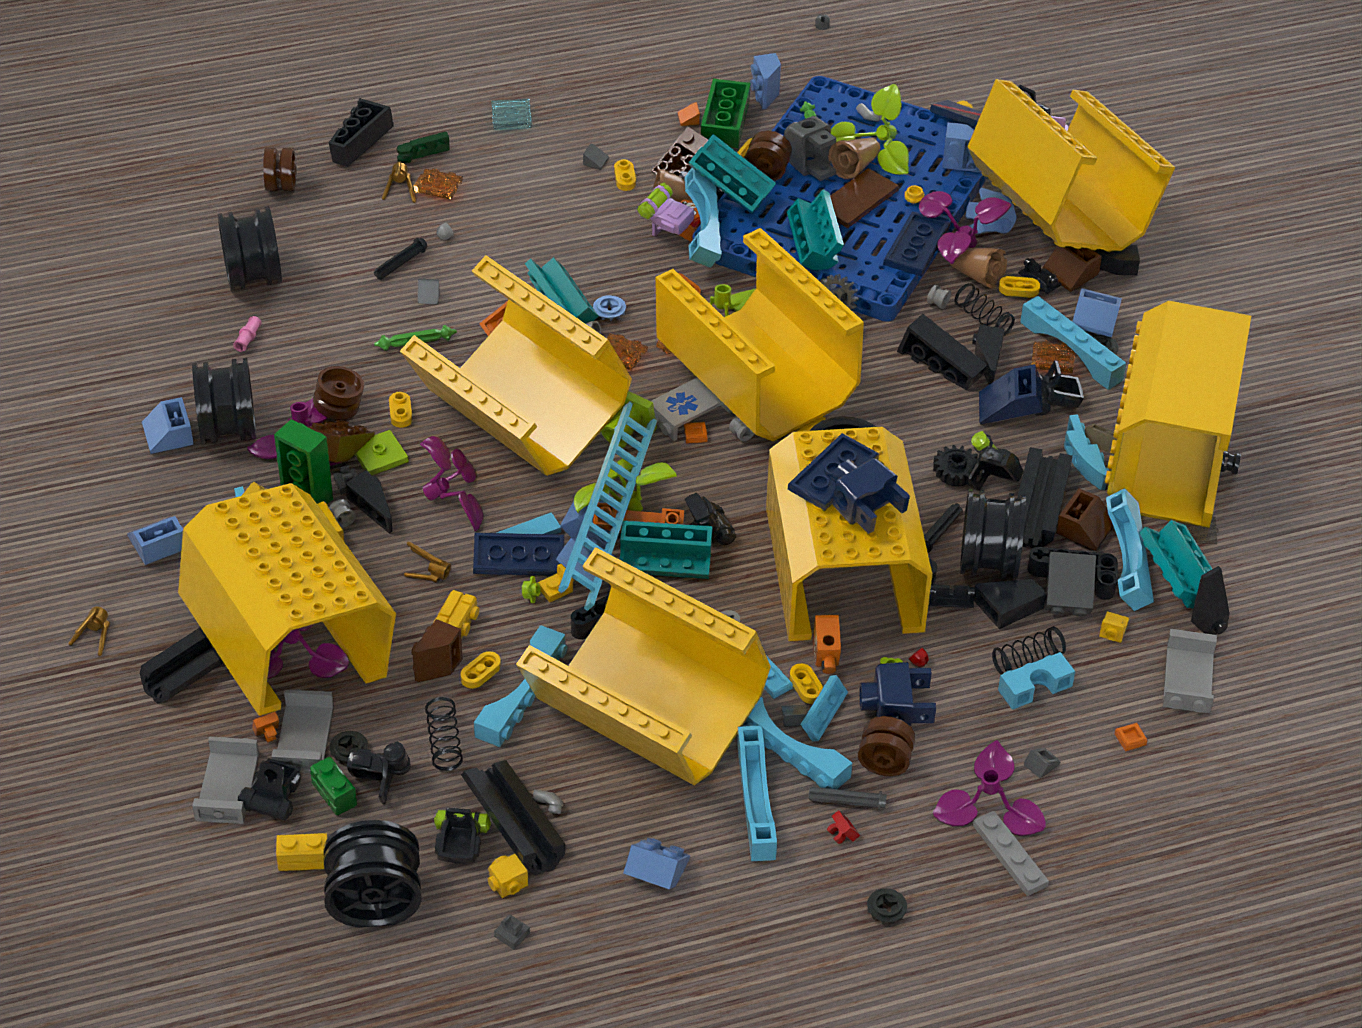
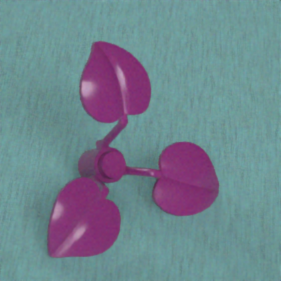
M942 191L932 192L924 196L919 202V210L924 217L935 218L945 211L957 229L955 234L951 232L945 233L938 241V249L941 255L950 264H953L968 248H974L977 245L975 234L978 233V220L981 224L993 223L1011 208V204L1007 201L994 197L986 198L975 207L977 216L974 218L973 228L967 225L960 228L947 209L952 204V198L948 193Z
M312 398L306 403H293L290 406L292 418H289L288 421L292 419L307 427L312 426V423H322L328 417H325L316 410ZM274 435L264 436L247 447L248 451L256 457L263 459L277 458ZM329 461L330 466L341 463Z
M436 436L426 438L420 445L430 453L441 470L434 478L430 479L429 483L423 485L425 496L430 501L438 497L444 499L445 497L458 496L473 526L474 532L477 531L484 515L477 499L472 494L467 495L465 491L447 493L450 488L448 482L459 474L462 475L467 483H471L476 479V471L473 465L467 460V457L460 449H454L450 455V451L442 439ZM451 456L452 462L458 471L447 478H440L445 471L451 468V461L449 460Z
M312 624L292 630L279 643L277 652H275V649L270 652L267 679L276 676L283 668V661L278 656L282 653L284 642L295 644L300 641L309 654L313 656L308 664L311 673L320 678H328L347 669L349 661L345 652L332 643H322L314 652L300 633V631L309 630L314 625Z
M998 740L984 748L974 763V772L981 779V785L978 786L974 798L970 800L967 792L953 789L941 796L933 811L934 817L944 824L965 826L977 817L978 812L973 804L977 802L981 792H985L988 795L998 792L1006 809L1009 810L1003 816V823L1012 834L1027 836L1041 832L1046 827L1045 817L1034 802L1020 798L1015 800L1012 807L1009 805L1003 792V787H1001V781H1005L1012 776L1015 766L1012 757Z

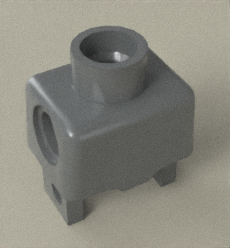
M816 116L791 123L784 132V137L790 142L792 147V156L789 163L803 176L812 174L819 181L836 175V169L830 165L831 161L828 158L831 146L836 143V138L831 134V126ZM805 157H813L814 159L805 160Z

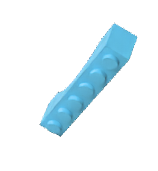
M691 168L685 176V191L697 208L701 221V230L689 244V260L711 268L716 261H719L722 255V250L720 249L721 236L719 235L720 223L718 221L719 209L717 207L718 195L716 193V186L695 169Z
M1039 296L1023 304L1020 323L1033 333L1048 334L1067 344L1086 365L1093 379L1109 390L1123 381L1126 367L1125 361Z
M1124 488L1106 497L1108 514L1116 531L1122 552L1123 569L1121 577L1118 579L1120 598L1136 611L1153 603L1154 599L1146 547L1139 533L1143 529L1139 502Z
M540 625L530 640L531 646L556 660L563 658L567 652L565 634ZM525 679L508 696L483 708L474 721L475 738L498 747L502 745L505 739L508 740L510 738L513 727L516 723H520L527 706L530 707L535 698V694Z
M760 697L742 727L762 726L764 746L777 753L785 762H789L796 767L801 774L807 775L820 788L838 789L851 778V761L834 749L809 746L786 735L770 719L764 707L763 698Z
M762 726L738 727L737 749L751 861L776 860L777 838L768 795Z

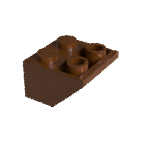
M1057 246L1042 269L1045 268L1052 274H1055L1061 286L1072 292L1099 275L1102 256L1089 248L1081 247V249H1077L1072 246Z
M1078 488L1059 515L1056 534L1097 551L1113 528V523L1109 517L1108 509L1100 497Z
M438 619L426 628L423 637L413 645L411 651L415 681L432 680L449 676L454 672L463 660L460 628Z

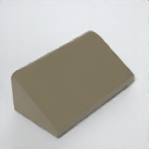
M1094 423L1087 426L1085 436L1089 438L1090 444H1097L1099 449L1110 453L1112 441L1117 440L1113 437L1114 431Z

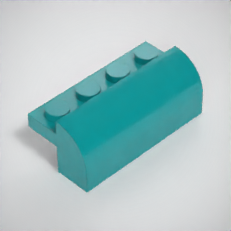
M714 134L689 161V165L751 214L757 210L776 185L773 180Z
M822 189L812 203L797 198L788 209L787 215L800 264L812 270L829 269L839 262L837 253L842 250L844 243L829 192Z
M554 257L542 268L531 258L525 263L529 269L527 272L530 277L529 279L537 291L585 324L599 317L565 267Z
M623 520L620 537L621 561L648 575L709 579L712 526Z
M1170 520L1160 532L1144 527L1139 532L1144 540V546L1151 551L1154 556L1153 561L1160 566L1163 571V577L1173 588L1172 592L1183 601L1186 608L1193 609L1201 575L1213 568L1186 525Z

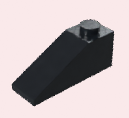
M1129 245L1122 251L1093 250L1102 256L1100 270L1115 275H1138L1140 257L1137 245Z
M980 325L978 333L974 332L972 345H976L975 355L987 364L984 376L988 385H990L995 379L1003 344L1004 329Z
M365 470L346 482L347 499L389 534L393 532L392 517L380 480Z
M1219 566L1201 575L1191 622L1205 634L1212 635L1221 634L1227 629L1230 615L1222 569Z

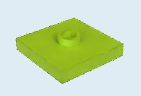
M391 430L374 435L355 454L364 470L371 475L409 462L407 454Z

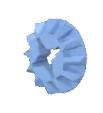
M607 295L598 298L593 304V309L602 320L607 318L612 321L613 318L619 319L620 316L625 315L626 304L617 296Z

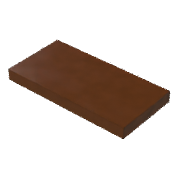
M867 168L830 196L837 222L846 228L851 227L895 194L899 189V185Z

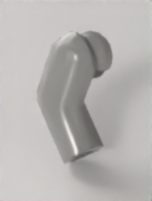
M863 103L856 107L858 113L865 120L876 122L881 120L882 116H878L870 111Z
M534 790L533 799L535 802L550 804L548 808L550 813H561L563 801L555 793Z

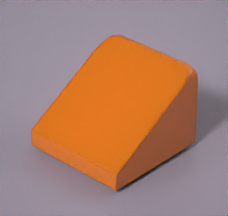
M697 102L678 111L680 126L700 124V112Z

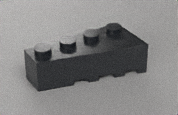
M359 98L357 107L352 108L350 117L345 118L343 127L338 128L329 141L332 162L347 167L350 166L393 128L394 123L389 106Z
M924 314L920 315L907 327L897 350L902 355L906 353L912 356L911 360L916 363L921 361L928 365V369L932 372H941L944 374L945 379L965 390H968L982 377L987 367V364L982 359L973 354Z

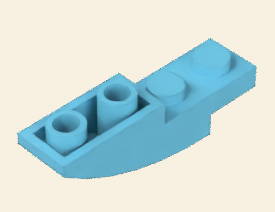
M1078 414L1069 415L1064 442L1066 453L1073 455L1072 463L1084 478L1098 489L1105 490L1106 484L1104 483L1109 468H1106L1104 465V454L1099 451L1097 444H1090L1089 438H1086L1084 423L1080 422Z

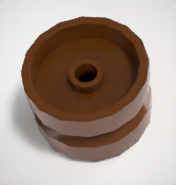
M760 131L752 138L744 158L771 180L776 181L782 178L792 156V147L790 142L778 132Z
M265 148L263 174L266 191H277L280 182L284 191H295L297 165L294 148H283L280 153V159L276 148Z
M332 366L322 370L319 373L313 396V404L316 410L325 417L335 420H345L355 416L358 413L365 386L362 377L352 369L343 366Z
M875 717L867 721L858 749L859 762L870 772L882 776H897L906 772L910 766L911 752L914 749L915 732L907 723L894 717Z

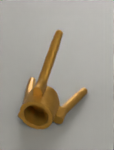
M397 162L393 165L392 174L389 175L382 200L386 199L393 181L401 183L406 180L412 202H416L411 175L408 174V168L404 163Z
M409 541L406 543L413 552L431 561L428 567V572H431V575L406 572L404 573L405 577L426 579L436 583L439 579L445 580L448 577L451 563L433 556Z
M98 606L93 607L86 619L77 628L68 644L70 646L73 645L87 627L93 631L102 629L98 647V656H102L107 629L110 625V622L107 621V611Z

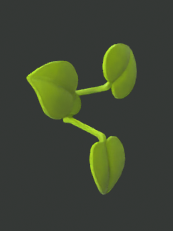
M892 84L876 92L872 98V110L876 115L882 116L881 120L884 122V125H880L876 132L855 134L853 123L840 122L832 127L831 134L836 138V142L866 136H877L880 140H886L883 145L885 149L878 153L879 165L885 171L892 174H908V149L904 143L892 141L897 135V130L886 120H895L901 111L900 91L896 84Z
M720 284L715 287L714 296L710 297L709 303L711 305L714 303L718 309H725L726 317L729 315L728 308L735 311L740 310L755 289L731 295V287Z
M620 459L616 462L631 472L633 465L625 459ZM663 462L644 468L641 471V475L636 477V491L633 490L627 510H643L640 501L642 500L640 485L677 477L676 472L667 463ZM610 468L608 477L611 479L619 477L623 487L626 488L627 484L624 477ZM596 483L587 485L576 493L574 506L577 513L589 505ZM604 484L602 491L606 494L610 493L615 500L621 502L622 495L619 498L608 485Z

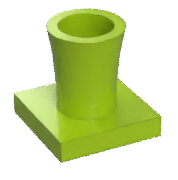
M628 391L623 407L629 401L633 403L629 417L646 428L652 419L656 420L653 402ZM623 407L601 431L603 437L609 443H611L614 428L618 424ZM626 424L624 432L631 436L634 429ZM620 439L618 446L624 448L627 443Z

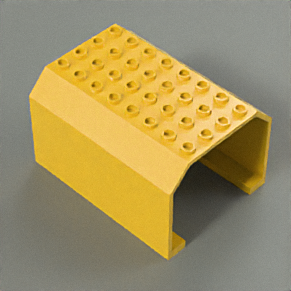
M995 79L967 146L975 166L981 171V174L988 177L992 181L991 183L1002 191L1003 195L1009 197L1012 203L1018 206L1024 215L1029 216L1033 223L1039 226L1045 235L1051 237L1059 247L1072 246L1077 249L1084 247L1091 250L1103 249L1108 252L1112 250L1122 251L1144 236L1176 167L1088 91L1072 90L1070 97L1079 105L1067 131L1012 81Z
M759 228L743 236V243L757 255L756 289L740 310L723 317L674 269H671L655 277L657 338L755 435L775 441L842 407L861 382L864 321L764 230Z
M485 255L472 272L476 277L508 298L502 322L461 368L415 335L400 352L430 391L543 474L548 476L567 470L602 431L604 426L623 407L632 378L607 338Z
M1167 301L1144 312L1142 321L1137 322L1135 333L1139 335L1134 336L1129 360L1130 364H1128L1116 421L1117 424L1115 425L1113 435L1117 440L1112 441L1110 453L1114 454V456L1110 455L1107 468L1111 469V471H1107L1104 483L1109 484L1107 491L1109 496L1125 488L1139 502L1141 516L1166 521L1173 520L1181 524L1210 528L1223 452L1228 451L1251 315L1174 301Z
M884 427L792 432L770 448L766 511L788 641L811 640L812 638L803 580L818 569L888 564L902 634L925 632L932 570L903 441ZM842 433L879 453L878 460L898 476L896 483L910 495L907 511L902 514L890 502L873 512L877 515L874 531L870 534L858 523L850 525L833 504L824 511L787 490L788 483Z
M290 483L208 504L183 528L178 594L259 716L281 710V701L267 682L270 652L292 630L323 622L365 683L387 677L396 613L310 494Z
M595 547L582 567L590 574L608 582L611 589L603 615L569 666L531 645L527 647L516 665L537 699L690 784L696 785L712 774L737 735L738 727H742L762 696L771 666L758 634L746 625Z

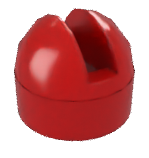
M921 647L908 659L914 666L924 667L929 661V656L924 648Z

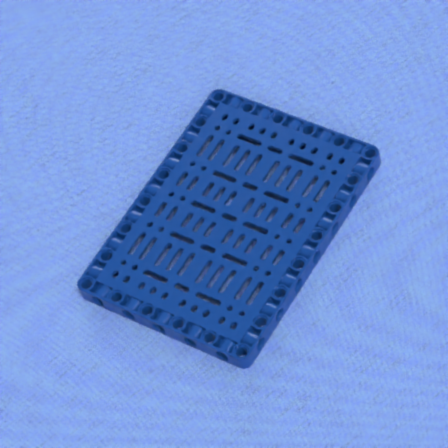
M815 76L808 82L772 131L784 136L786 128L791 123L804 120L805 113L800 112V108H802L805 101L815 105L813 111H815L819 119L827 124L833 123L831 129L840 122H850L855 126V134L876 132L880 125H884V122L882 120L877 122L865 120L856 110V107L863 103L873 112L871 101L875 94L874 92L824 76ZM901 101L899 116L895 120H886L897 130V135L892 141H900L907 148H911L909 151V175L892 174L885 171L879 165L878 156L863 170L865 171L869 168L897 185L903 183L902 187L888 198L890 200H885L861 218L860 222H856L849 228L838 223L842 240L849 230L854 231L844 244L842 250L837 254L855 260L837 255L839 262L829 269L812 270L803 266L818 281L824 278L827 279L829 275L835 277V275L840 274L841 279L847 276V283L854 282L852 289H858L854 296L858 297L859 300L853 302L857 307L851 310L885 322L896 318L939 253L937 248L922 276L883 265L887 253L911 212L921 214L919 203L913 204L905 199L904 195L907 188L913 185L919 186L923 189L924 196L936 191L948 193L952 198V204L947 209L958 224L966 212L969 202L974 200L979 189L982 188L988 179L981 172L952 169L949 175L944 177L943 174L947 169L942 168L943 159L934 172H929L936 160L944 157L947 124L964 123ZM866 136L861 138H873L877 136ZM877 137L876 140L880 145L881 151L885 149L883 145L886 142V140H880ZM924 152L918 164L914 167L911 166L919 153ZM788 163L782 178L774 181L776 185L753 214H747L745 208L724 193L717 202L722 255L715 264L756 277L757 255L743 243V236L759 228L764 230L800 263L788 216L782 224H777L795 202L790 199L797 200V198L812 203L816 198L814 195L820 188L829 192L831 196L854 178L843 179L834 175L827 178L829 180L819 181L811 174L803 176L795 167ZM788 178H793L788 186H783ZM806 184H811L806 192H801ZM770 203H774L766 216L759 218ZM880 209H886L881 217H876ZM945 211L938 217H935L950 222L947 233L953 232L955 226ZM899 215H904L899 223H894ZM701 224L693 233L692 240L695 238L698 232H700ZM867 234L868 236L859 249L854 250L853 248L862 235ZM885 240L886 243L876 256H872L880 242Z

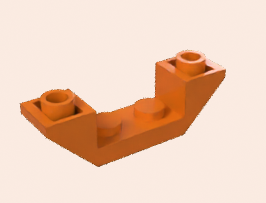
M607 503L597 504V507L612 517H616V509ZM662 508V513L626 510L623 520L683 524L684 510ZM594 514L593 523L600 528L611 531L612 526Z

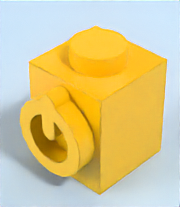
M516 854L509 857L500 856L488 868V884L493 891L499 893L501 898L516 894L520 889L528 886V871Z

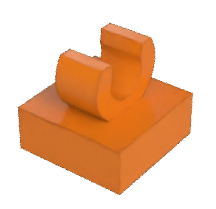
M276 711L253 720L252 729L255 736L264 734L267 743L276 740L277 733L275 729L279 725Z

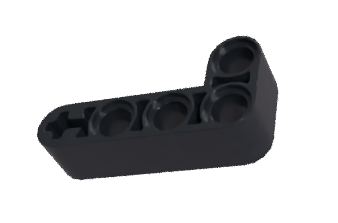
M1035 547L1030 550L1027 566L1028 572L1033 576L1047 578L1048 556L1050 552L1096 555L1095 595L1103 600H1109L1114 597L1118 580V560L1113 554L1048 547Z
M609 595L596 600L594 606L588 611L583 606L572 612L571 634L574 638L583 640L589 636L605 611Z

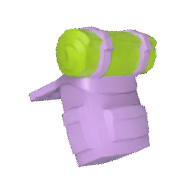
M665 183L655 187L653 192L641 202L637 209L643 218H651L652 236H656L662 229L680 235L694 220V209L670 198L673 192Z

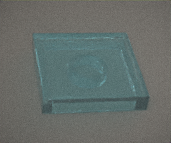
M529 99L491 101L494 130L532 128Z

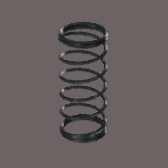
M972 283L963 285L955 295V304L960 308H964V311L971 314L975 320L979 319L981 325L988 326L997 320L995 327H999L1001 322L1008 317L1006 322L999 327L1002 328L1009 318L1012 317L1010 326L1004 331V336L1008 334L1015 323L1014 316L1009 312L1001 315L1002 306L994 308V300L986 303L987 295L979 296V289H975ZM972 286V291L967 295L965 301L958 304L960 293L966 287ZM975 290H978L975 299L971 303L966 305L974 296ZM985 296V301L983 302V304L977 310L973 311V308L976 302L979 300V298ZM974 302L971 312H968L965 307ZM993 302L990 311L983 317H980L985 306ZM997 308H1001L999 315L992 322L988 323L991 314ZM981 309L979 318L974 317L973 313ZM989 314L987 324L982 323L980 319Z
M1053 626L1047 628L1045 633L1037 632L1034 638L1026 636L1023 642L1015 640L1012 646L1005 644L1002 649L999 647L994 648L992 660L996 670L1000 675L1004 674L997 662V650L1001 654V661L1005 671H1012L1011 663L1003 651L1006 646L1012 648V658L1016 667L1019 668L1014 657V651L1020 660L1021 667H1023L1022 659L1014 648L1017 642L1022 643L1026 662L1029 663L1024 646L1031 656L1032 663L1034 662L1032 653L1025 644L1027 638L1033 639V648L1038 660L1041 659L1037 654L1035 642L1039 646L1044 658L1043 649L1035 639L1038 634L1044 635V645L1048 655L1051 654L1047 648L1046 638L1053 649V655L1059 653L1060 651L1056 648L1052 639V630L1060 637L1062 643L1061 653L1065 654L1066 642L1062 632Z
M437 697L430 700L425 706V713L428 715L426 719L429 725V742L432 745L430 748L433 755L432 765L439 770L449 771L456 769L463 762L462 750L458 747L461 743L457 737L459 729L455 727L458 723V720L454 717L456 706L455 702L450 698ZM436 701H448L453 705V707L443 705L436 707L430 712L428 711L429 705ZM439 708H452L449 713L444 715L431 714ZM429 717L434 719L431 723L429 722ZM451 718L455 720L454 726L446 725L439 728L432 726V723L436 720L445 721ZM430 727L435 729L432 733L430 732ZM452 728L457 730L455 736H443L441 738L433 736L437 730L446 731ZM432 737L437 739L434 743H432ZM453 738L458 740L457 746L438 748L434 745L439 740L447 741ZM433 747L438 749L435 753L433 752ZM444 753H455L458 755L451 759L438 757ZM460 757V761L450 767H440L435 763L436 758L443 761H451Z

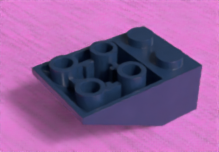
M1035 364L1014 368L979 391L980 425L1043 412L1042 381Z

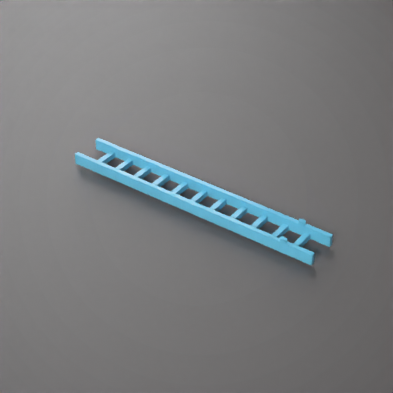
M630 401L623 407L618 424L614 428L613 438L558 589L560 593L564 592L568 588L571 578L590 589L584 607L587 611L594 606L603 580L595 576L592 582L575 570L577 561L583 565L588 559L580 554L581 549L585 546L593 551L596 547L610 555L612 554L636 484V477L641 470L657 420L652 419L647 424V427L644 428L630 418L629 414L633 405ZM626 424L643 436L641 443L624 432ZM620 439L638 450L636 458L618 446ZM615 453L633 465L631 473L613 461ZM610 468L628 480L626 488L608 477ZM604 484L622 495L621 502H618L602 491ZM599 498L617 510L615 518L597 507ZM594 514L612 526L610 534L591 522ZM588 530L607 542L605 549H602L586 538Z

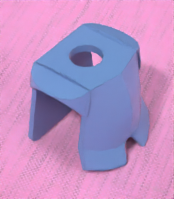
M980 188L981 200L990 197L999 198L1009 202L1011 208L993 223L981 224L978 220V233L976 234L985 232L1008 233L1014 226L1017 218L1012 200L1003 195L1002 192ZM969 202L966 210V219L974 220L975 216H977L975 207L979 202Z

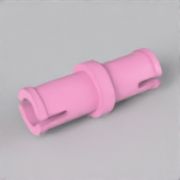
M250 317L247 324L240 329L239 337L233 344L237 351H245L248 344L256 337V331L261 326V320L258 317Z

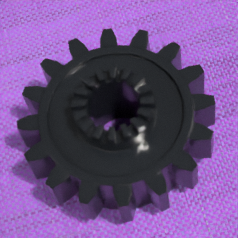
M952 445V449L945 446L944 451L938 450L937 456H934L933 471L936 472L937 478H940L943 483L950 486L969 485L968 478L977 463L978 454H972L971 448L967 451L964 450V446H961L960 449L956 448L955 445Z

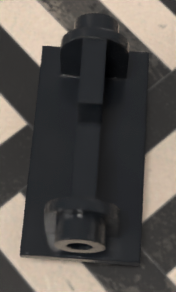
M1026 258L1024 260L1025 268L1018 273L1023 277L1039 281L1040 289L1048 294L1061 286L1057 276L1045 268L1041 269V265L1033 258Z
M933 584L930 588L928 606L974 608L973 596L975 595V588L970 587V585H954V589H950V585Z

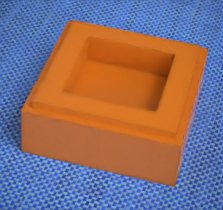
M705 422L684 424L686 444L707 442L708 436Z
M1137 723L1115 730V736L1125 752L1147 745L1148 740Z

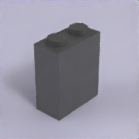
M1050 552L1047 566L1045 610H1050L1052 614H1064V612H1073L1075 616L1091 614L1094 600L1096 555Z

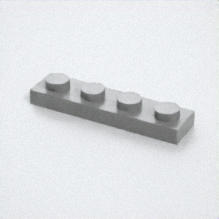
M995 811L973 820V827L1026 896L1048 887L1049 880Z

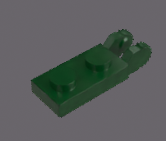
M445 131L398 145V162L410 163L416 158L450 150L448 133Z

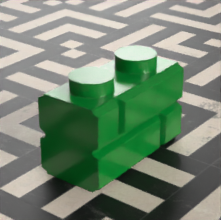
M327 757L310 767L313 786L328 806H331V810L336 816L357 805L354 786L331 757Z

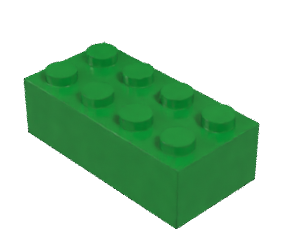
M721 79L712 80L701 124V135L709 140L714 134L730 148L739 149L750 102L751 83Z
M290 419L274 434L280 485L292 483L310 494L317 504L324 501L328 505L333 500L327 437L320 432L306 427L302 423Z

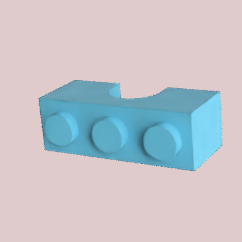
M1059 652L1054 655H1048L1039 661L1027 663L1018 669L1006 671L1000 675L998 691L1013 710L1033 702L1035 684L1046 686L1052 694L1072 687L1075 670L1062 653Z

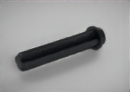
M423 238L414 239L411 245L374 270V275L377 279L381 280L420 252L424 253L428 247L426 241Z
M952 504L924 535L928 553L933 549L935 542L963 512L960 504Z

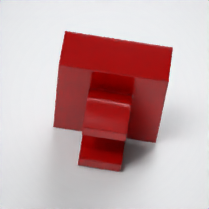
M838 810L831 816L836 823L829 825L827 830L831 834L839 831L838 835L833 838L835 842L840 844L844 842L846 837L854 842L860 837V834L849 818Z

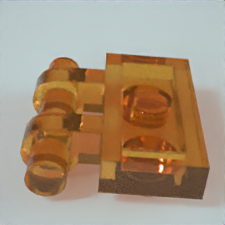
M425 168L423 174H420L414 185V192L452 200L458 189V184H462L463 177L456 175L454 172L444 173L440 172L439 169L432 168L430 170Z
M609 333L607 337L625 368L631 371L641 359V353L646 354L648 346L641 344V341L626 339L621 334Z
M1045 340L1042 342L1034 341L1031 365L1035 364L1037 369L1049 370L1053 362L1058 361L1061 372L1073 374L1075 352L1067 344H1052Z

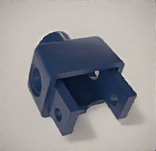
M872 458L860 466H857L852 460H846L835 469L832 475V480L836 483L832 501L833 506L850 525L858 523L868 534L873 532L877 515L873 512L890 502L902 514L907 511L910 495L896 483L898 476L876 458Z
M908 662L878 664L875 668L874 682L860 683V710L876 711V717L897 718L907 723L910 727L911 724L934 723L936 703H913L912 689L930 688L931 668H909Z

